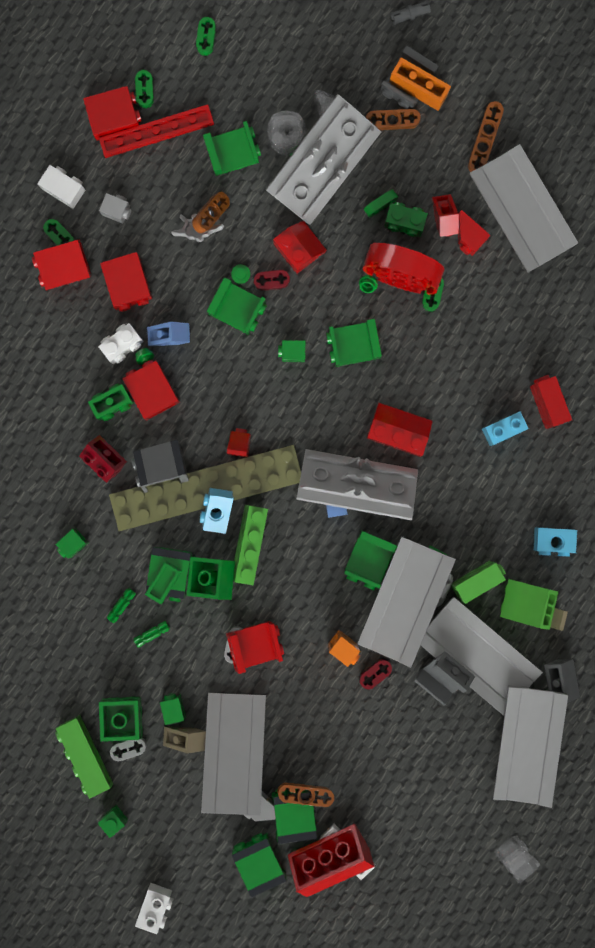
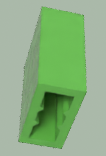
M488 561L452 582L451 587L458 599L466 604L505 581L506 579L503 575L506 573L500 564Z
M509 579L505 588V597L501 605L500 617L550 630L559 591Z

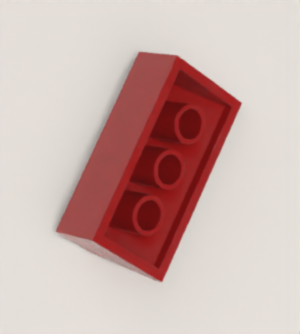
M355 824L288 854L296 892L306 897L375 867L370 849Z

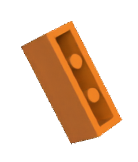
M402 57L391 73L389 81L392 85L437 111L441 108L451 88L447 83Z
M338 630L328 643L329 653L347 667L350 664L354 665L360 658L358 644Z

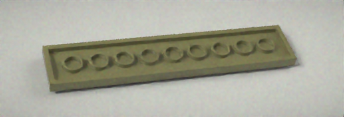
M294 445L187 473L189 478L187 482L181 483L179 478L147 486L148 492L144 493L141 487H135L109 494L118 530L123 531L205 509L206 506L203 505L205 494L209 493V488L232 491L234 501L297 484L300 482L301 470Z

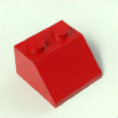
M304 221L288 227L273 239L274 246L296 274L327 251Z

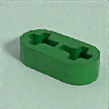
M210 17L202 18L198 25L196 48L198 53L203 56L211 54L214 49L216 24ZM209 23L210 27L212 28H209L208 34H205V28L203 26H206V24ZM204 39H207L208 46L206 49H202L201 46L204 44Z
M141 70L135 77L136 100L140 107L147 109L154 103V84L151 73L147 70ZM143 76L149 79L146 80V87H143L142 81H140L143 79ZM143 92H146L147 97L150 98L147 99L146 103H143L142 100L144 97Z
M392 189L368 204L363 210L371 218L388 207L390 203H394L399 197Z
M49 219L45 222L44 231L56 245L63 244V241L60 239L62 236L66 240L70 238L69 242L74 241L71 234L57 220ZM50 225H57L55 227L59 232L57 235L53 231L49 233Z
M443 278L437 293L431 294L434 295L433 301L436 302L432 307H429V303H426V300H429L431 295H428L427 291L424 290L422 306L426 311H435L439 307L444 286Z

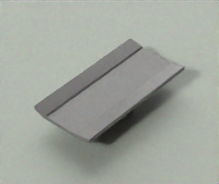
M337 94L266 188V191L307 224L311 225L380 135L381 131Z
M520 144L484 166L470 172V176L527 272L536 269L578 244V241Z
M305 449L296 500L412 520L418 469L370 461L367 458L364 460L360 457L352 458Z
M401 537L357 644L411 668L456 559Z
M454 597L429 624L421 646L435 658L445 651L475 676L470 688L503 716L505 715L508 687L529 688L543 673Z
M508 687L493 800H510L552 808L568 694L524 687Z
M208 693L201 813L260 816L266 695Z

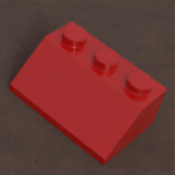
M378 403L366 439L422 457L433 421Z

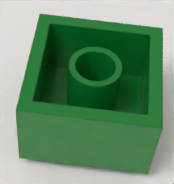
M190 557L186 596L232 600L235 561Z
M141 697L103 698L99 702L100 742L140 740L143 735Z

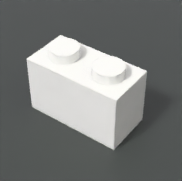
M49 165L38 182L39 187L74 209L85 192L82 186L83 182L74 176L72 178L66 175L67 172L59 166L54 168Z

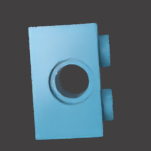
M520 411L483 428L482 431L489 446H492L529 428Z
M209 488V493L205 494L203 505L206 506L205 512L201 511L200 523H202L204 531L226 534L233 503L232 491ZM214 508L220 509V511L216 513L212 512L211 510Z
M535 527L533 550L539 551V555H551V552H558V556H570V553H576L577 530ZM554 537H557L559 540V544L556 547L551 545V540Z

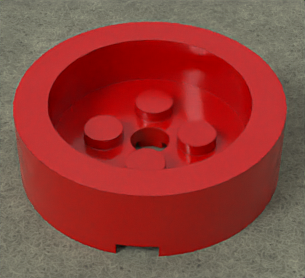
M387 243L371 244L363 265V271L370 276L375 274L378 277V281L419 294L425 290L428 295L437 293L445 270L442 264L427 255Z

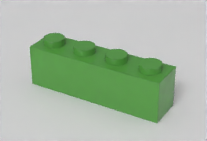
M245 505L234 559L233 581L236 583L254 585L268 512L266 508Z
M79 715L60 724L56 728V737L65 747V756L73 764V772L82 783L81 789L83 793L87 794L90 799L110 789L113 782L81 716Z

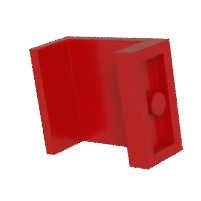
M271 621L226 633L234 669L238 674L246 672L245 668L275 659L279 662L283 661V646L281 643L279 644L277 638L280 636L279 629Z

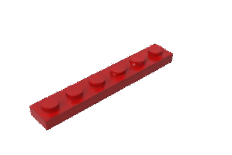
M207 104L100 137L99 140L104 156L108 158L212 126L214 122Z

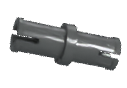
M428 0L413 6L410 4L404 9L391 12V18L394 20L393 24L396 25L409 19L412 21L415 20V17L430 13V5H427L429 4Z

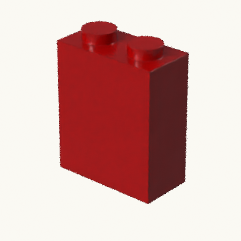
M128 86L83 98L96 141L100 137L139 126L138 122L142 121L139 110L135 111L133 105L137 103L134 92H130Z
M80 239L33 253L32 261L34 267L39 269L40 275L38 279L40 285L45 287V290L92 276Z
M137 252L100 263L113 307L116 310L126 311L131 309L130 306L146 305L149 303L148 300L153 299L140 256Z
M153 360L142 365L143 368L137 371L133 369L125 374L126 377L123 378L126 387L146 421L180 403L160 364L157 361L153 362Z
M549 375L534 380V385L530 386L545 429L571 421L572 418L556 376L550 378Z

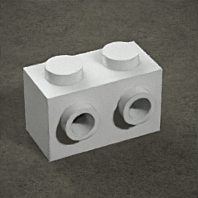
M128 323L127 325L122 324L119 326L113 336L105 337L98 347L112 364H118L126 358L125 355L129 352H134L140 348L143 340Z
M150 883L135 927L154 934L158 933L159 927L163 929L167 919L164 916L165 910H170L174 899L170 897L172 890Z

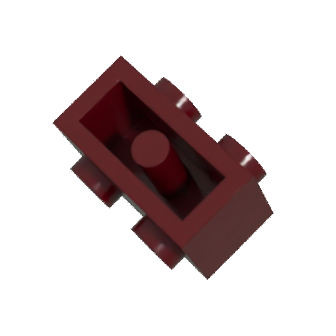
M100 435L90 441L79 456L106 483L115 477L127 462Z

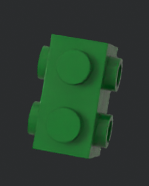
M399 202L390 203L384 227L393 232H405L411 237H421L428 213L418 207L411 209Z
M115 384L106 393H98L92 397V400L88 401L96 419L104 420V422L115 417L114 413L118 411L123 413L129 410L134 403L126 386L123 384Z

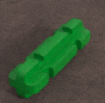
M128 588L125 590L124 596L120 597L113 607V611L108 614L107 619L110 622L115 623L119 619V615L129 605L130 600L134 598L136 593L132 589Z
M164 621L158 627L155 626L144 632L142 636L135 637L133 639L135 645L141 647L145 642L148 643L160 636L161 633L164 634L169 631V625Z

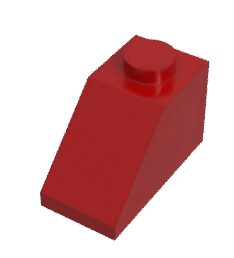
M451 194L432 197L436 227L440 237L459 234V213Z
M461 210L459 212L458 244L463 253L473 256L488 240L490 234Z
M236 428V432L231 431L227 454L248 457L251 434L247 433L246 429Z

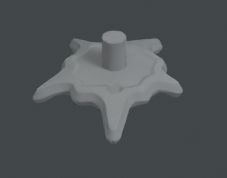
M212 210L209 211V214H210L211 216H212V214H213V211H212ZM193 214L191 216L192 219H186L183 215H180L184 225L181 229L173 230L171 233L173 236H183L189 240L202 242L205 237L222 230L224 225H213L206 232L198 233L192 225V220L197 214Z

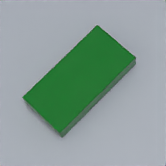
M165 561L145 595L162 604L182 571Z

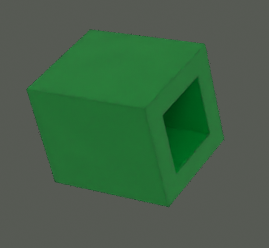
M282 340V346H278V357H282V362H305V341Z
M72 529L55 545L58 547V553L63 558L67 557L69 559L89 542L77 529Z
M175 693L165 695L164 699L160 702L165 725L184 721L186 715L181 695L176 696Z
M115 805L100 818L98 825L111 838L126 825L128 819L118 806Z

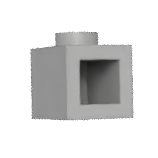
M106 193L99 212L102 216L123 224L125 219H129L131 209L125 197L120 195L115 197Z

